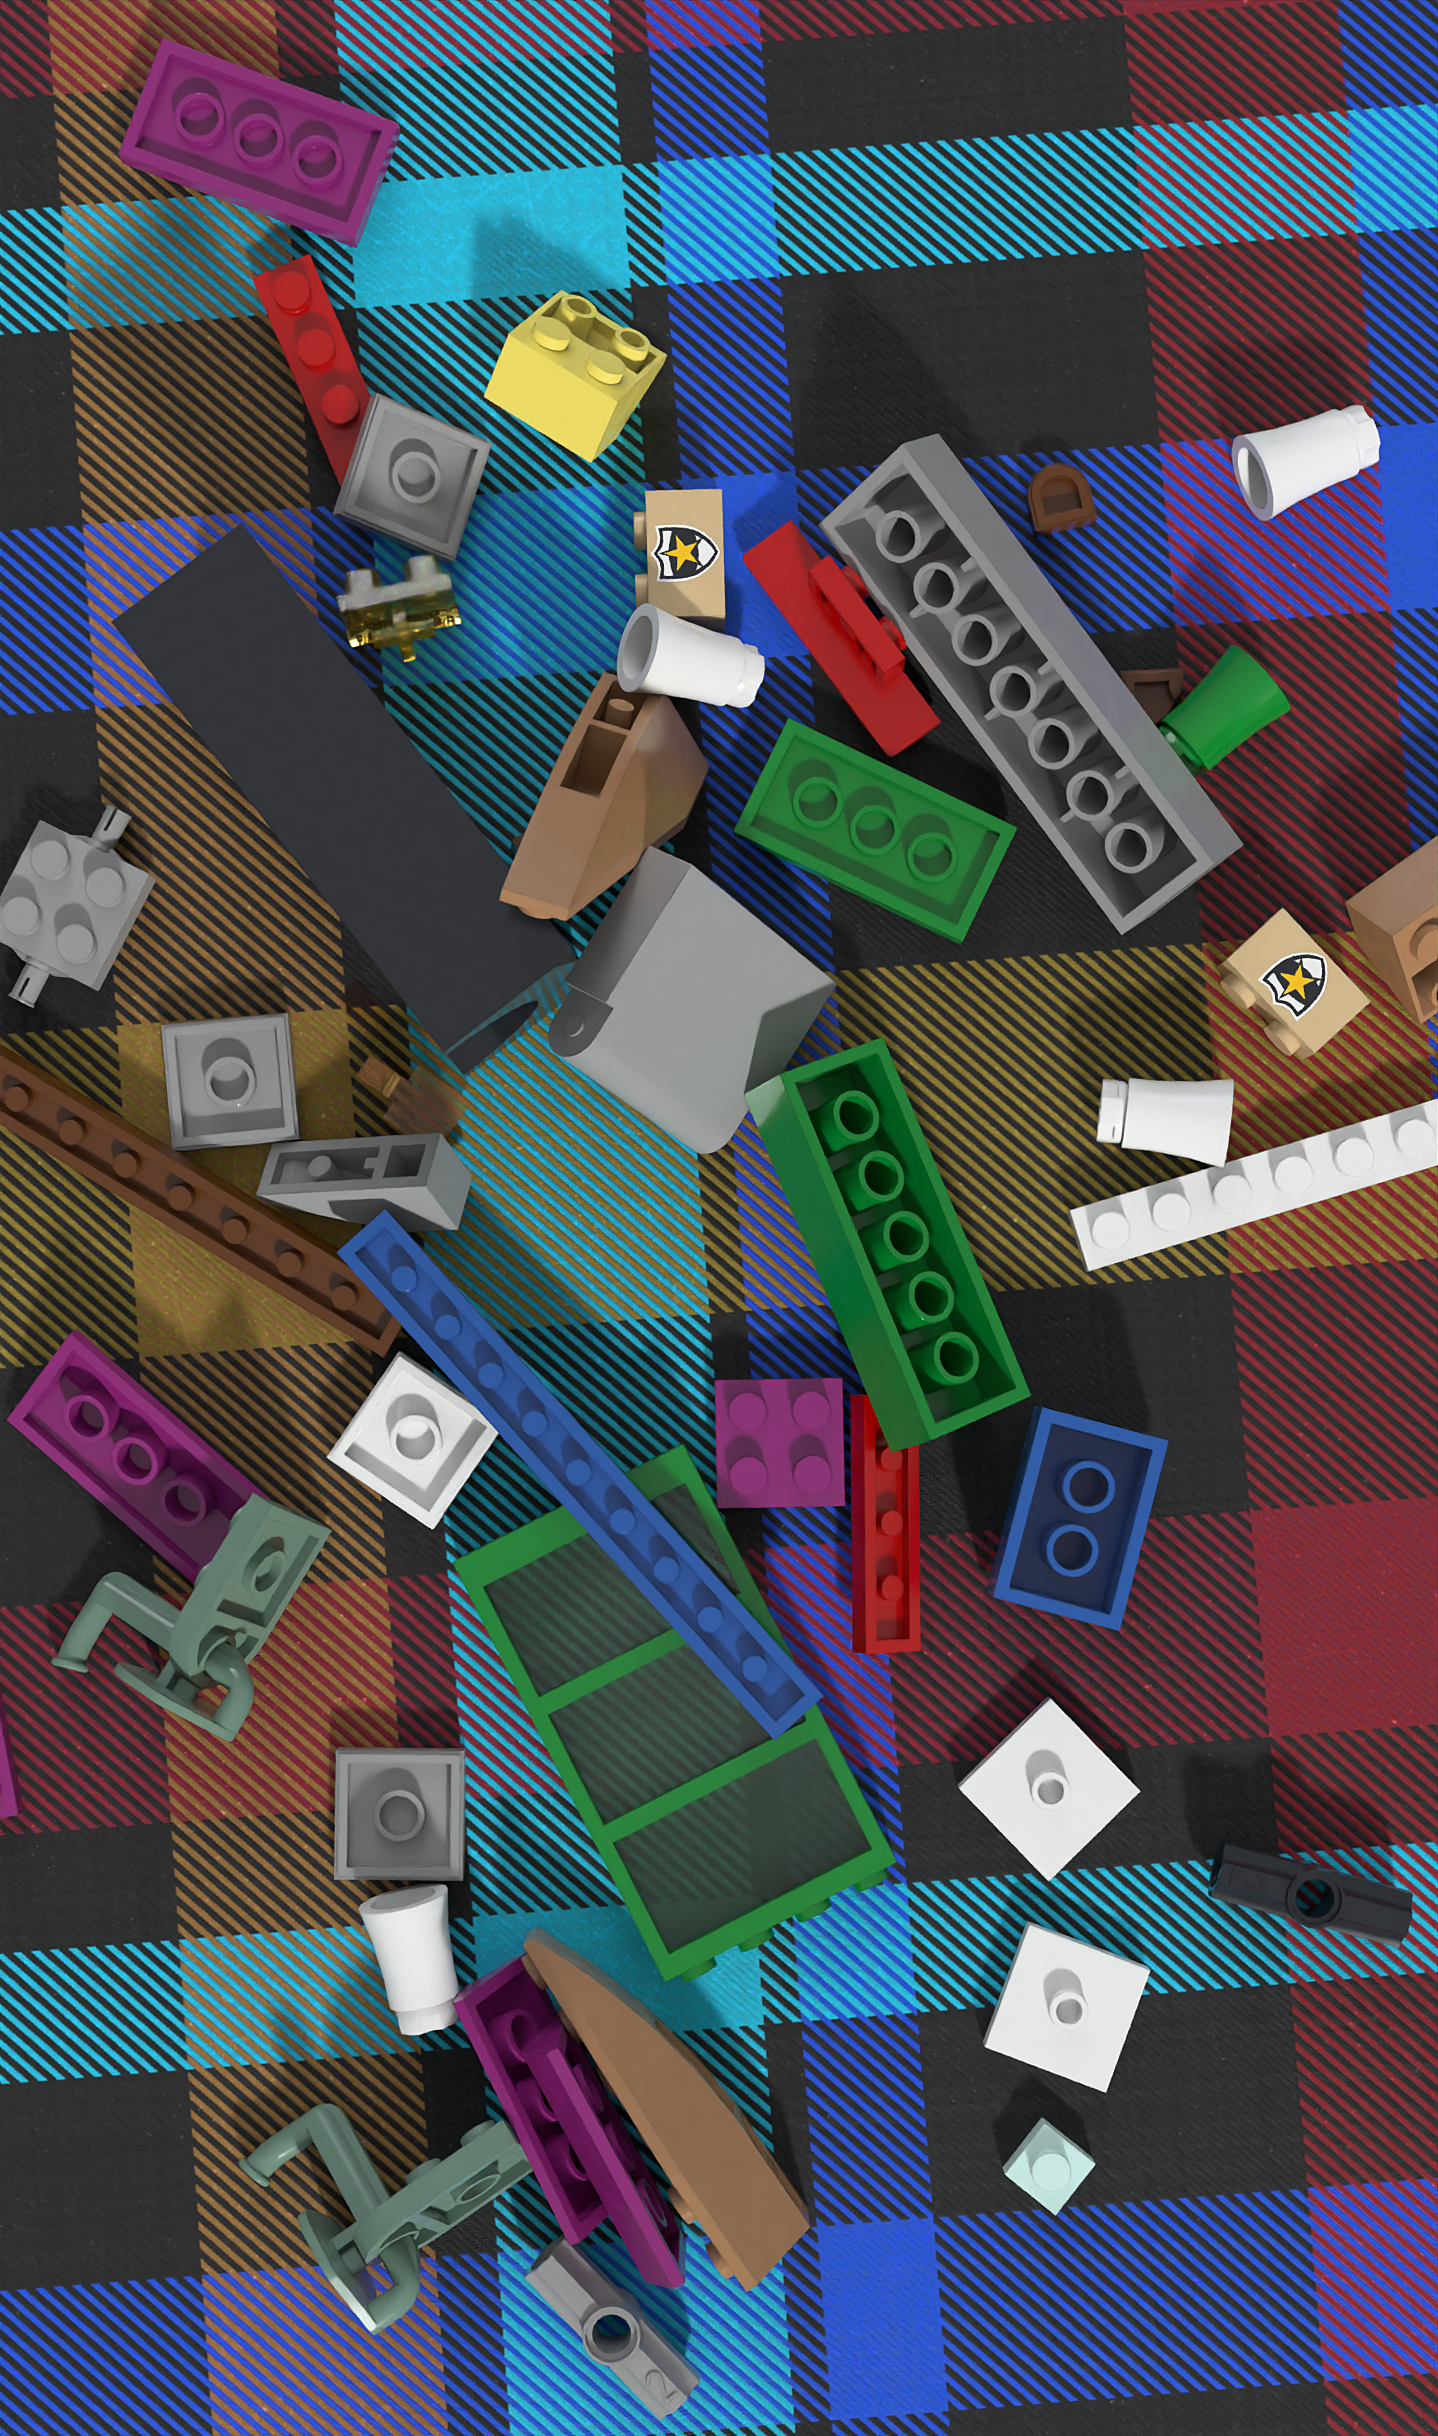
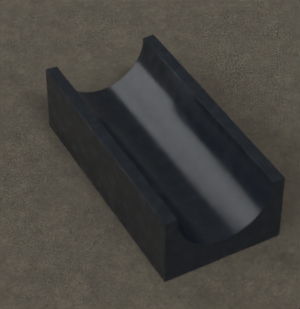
M242 523L112 621V624L444 1054L451 1058L465 1078L564 1002L572 989V986L567 984L565 980L577 962L574 951L549 919L529 916L523 913L518 906L499 901L502 887L510 870Z

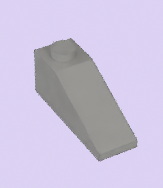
M441 1133L272 1143L256 1196L262 1203L368 1225L386 1209L406 1232L458 1230L472 1175Z

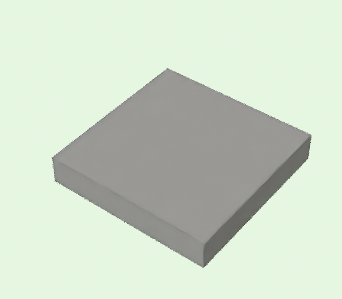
M376 393L370 397L332 516L446 564L454 562L492 443Z
M281 1013L161 1025L171 1141L174 1150L190 1152L302 1141L290 1014Z
M338 1747L336 1750L334 1880L463 1881L465 1871L466 1748Z

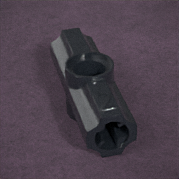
M1221 1840L1220 1846L1214 1854L1209 1873L1208 1895L1211 1898L1293 1919L1307 1928H1326L1400 1948L1402 1940L1408 1934L1413 1914L1412 1892L1326 1869L1311 1860L1296 1861ZM1311 1879L1322 1880L1324 1895L1321 1901L1316 1906L1308 1909L1299 1908L1296 1903V1893L1299 1887L1305 1881Z

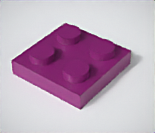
M842 1378L715 1380L717 1508L845 1506Z

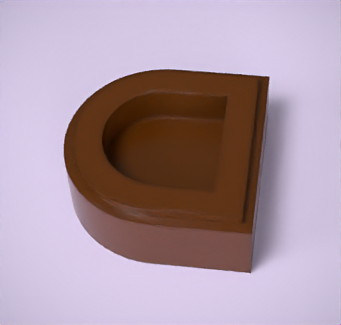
M1056 463L1042 468L1032 478L1026 494V507L1033 537L1095 524L1097 515L1090 485L1080 470L1068 464Z

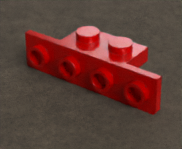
M792 519L744 554V565L887 758L896 757L941 723L903 671L905 657L901 651L907 647L903 636L886 615L877 620L863 600L869 596V592L851 566L847 564L839 569L830 555L821 560Z

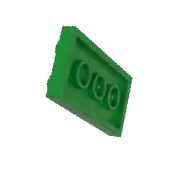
M788 718L738 820L733 836L961 945L1017 827Z

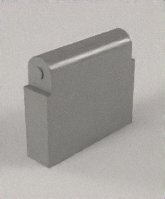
M649 845L566 978L565 982L572 986V989L551 1022L548 1034L549 1045L555 1054L697 1153L708 1154L719 1150L731 1139L744 1116L750 1110L744 1094L783 1072L837 983L692 864Z

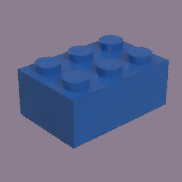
M1034 1406L986 1592L997 1599L1120 1631L1168 1440Z

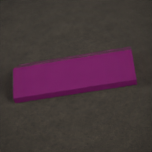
M77 1329L69 1334L7 1419L8 1422L193 1584L203 1567L213 1560L228 1535L229 1524L233 1516L241 1507L246 1505L251 1495L255 1493L270 1500L268 1496Z
M525 1952L462 1988L453 2005L567 2242L571 2246L580 2243L609 2214L521 2053L522 2049L553 2018L558 2016L546 1989L541 1990L524 1967L521 1958L527 1954Z
M557 2016L522 2049L521 2053L644 2281L675 2289L685 2283L686 2237L584 2048L572 2038L560 2017Z

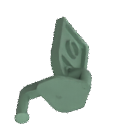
M253 1493L246 1505L241 1507L233 1516L229 1524L228 1535L213 1560L199 1572L194 1583V1591L182 1611L131 1576L120 1572L109 1573L103 1576L97 1583L69 1629L58 1656L53 1657L51 1663L55 1666L87 1673L89 1667L85 1663L88 1655L113 1613L167 1650L170 1657L161 1673L125 1662H118L113 1672L121 1680L154 1703L214 1735L232 1742L248 1716L254 1701V1683L247 1665L267 1640L332 1530L309 1516ZM222 1685L228 1692L217 1708L198 1695L200 1687L211 1688Z
M320 2104L313 2107L263 2142L247 2159L241 2158L238 2162L246 2174L260 2185L267 2187L271 2183L269 2177L281 2165L315 2143L357 2222L343 2230L332 2217L311 2209H306L299 2214L298 2222L324 2275L372 2335L378 2334L401 2318L414 2305L420 2290L421 2266L419 2249L444 2234L533 2172L511 2124L505 2120H501L497 2124L494 2120H489L466 2133L460 2141L463 2147L442 2162L439 2158H435L411 2171L405 2178L408 2185L391 2196L347 2115L340 2107L334 2104ZM383 2264L394 2286L377 2297L375 2285L366 2267L368 2265L377 2266Z

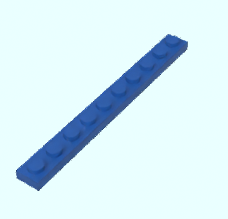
M386 1209L336 1252L774 1740L824 1696Z

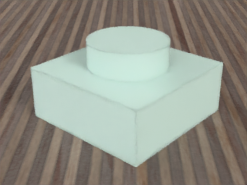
M1042 2117L1003 2166V2171L1013 2182L1056 2215L1095 2166V2162L1089 2154Z

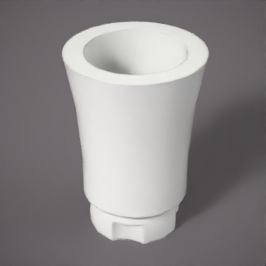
M1356 404L1341 411L1332 409L1312 418L1272 430L1239 435L1233 441L1232 462L1237 483L1248 507L1260 520L1268 521L1296 502L1328 486L1356 476L1359 470L1374 465L1379 461V446L1381 443L1374 420L1367 415L1362 405Z
M650 603L639 606L630 617L621 638L617 657V677L621 688L625 692L663 694L698 700L717 706L728 704L738 708L748 707L755 700L757 690L763 681L765 670L764 656L759 655L757 647L744 644L739 638L714 632L682 620Z
M1129 1078L1128 1084L1123 1081L1103 1079L1096 1141L1106 1143L1121 1142V1148L1149 1150L1187 1157L1223 1168L1230 1135L1234 1090L1233 1079L1196 1082Z
M437 1883L412 1885L379 1894L362 1903L358 1910L373 1943L384 1979L389 2007L395 2011L401 2034L420 2035L429 2031L444 2029L457 2022L459 2016L453 2002L459 1993V1986L453 1962L448 1923L447 1886Z

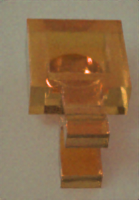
M370 1055L356 1075L358 1079L393 1102L382 1118L407 1135L441 1133L447 1139L472 1103V1101L419 1065L407 1081Z

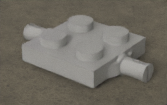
M107 805L91 838L81 835H70L42 820L39 821L0 896V942L11 947L23 961L27 962L8 996L34 1008V1004L50 974L55 977L73 978L97 991L100 990L157 880L150 874L126 863L120 854L114 850L129 820L132 819L131 816L119 809L117 810L113 806Z

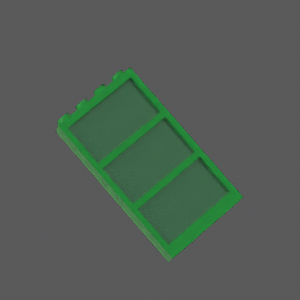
M683 1442L625 1472L624 1474L798 1666L685 1443ZM563 1504L452 1562L665 1982L680 1975L683 1982L694 1980L712 1970L717 1965L714 1957L736 1945L740 1952L754 1949L771 1939L775 1935L772 1927L794 1915L799 1923L812 1919L832 1906L829 1897L850 1886L853 1887L855 1893H859L881 1883L890 1875L887 1867L897 1862L893 1850L817 1702L774 1740Z

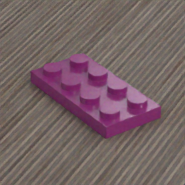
M162 38L118 155L125 165L358 248L401 132L397 122Z

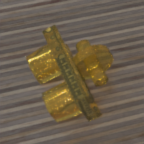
M427 554L409 558L403 564L406 581L383 586L379 571L370 567L346 573L345 594L336 597L341 619H343L351 647L373 643L375 649L399 644L403 661H411L417 659L414 641L436 637V629L461 624L449 572L442 573L434 555Z

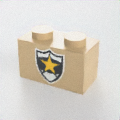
M722 489L645 491L646 512H634L635 551L647 550L648 574H635L636 609L642 604L650 603L682 620L711 631L725 630Z
M1284 908L1270 917L1216 967L1225 977L1220 983L1229 997L1245 1010L1252 1006L1268 1023L1264 1031L1272 1043L1284 1054L1291 1056L1295 1052L1302 1060L1315 1054L1371 1002Z

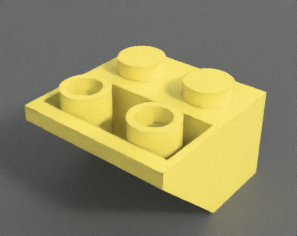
M560 290L508 334L484 397L591 463L616 440L663 366L667 354L652 346L647 337L631 328L621 327L598 313L596 307L587 299L577 295H569Z

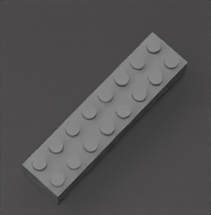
M938 433L902 444L818 525L846 564L851 566L860 577L869 595L883 614L897 627L908 648L1121 935L1152 916L1244 845Z

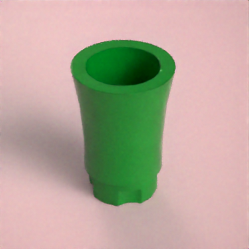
M1231 644L1207 676L1174 710L1161 720V727L1158 730L1196 779L1202 771L1208 773L1225 756L1257 731L1289 712L1291 707L1282 690L1258 662L1240 647Z

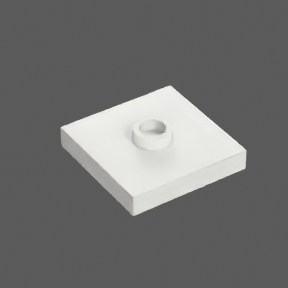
M399 1351L326 1458L433 1530L499 1433L462 1392L402 1351Z
M1049 1696L957 1785L971 1802L1048 1881L1140 1792Z
M1027 1921L983 2044L986 2048L1106 2093L1150 1969L1146 1965Z

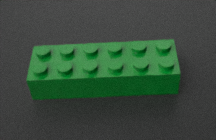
M883 1037L781 1073L745 1093L744 1096L891 1453L936 1439L1030 1397L1031 1393Z

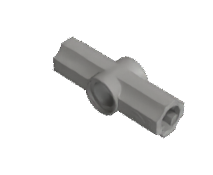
M561 2235L559 2238L554 2239L526 2270L524 2278L583 2339V2345L588 2355L599 2364L608 2365L659 2420L669 2414H673L688 2399L692 2390L700 2382V2373L646 2318L641 2311V2306L636 2297L626 2289L617 2287L577 2244L569 2246L565 2235ZM613 2314L625 2319L630 2328L621 2336L609 2337L602 2334L595 2323L601 2317Z

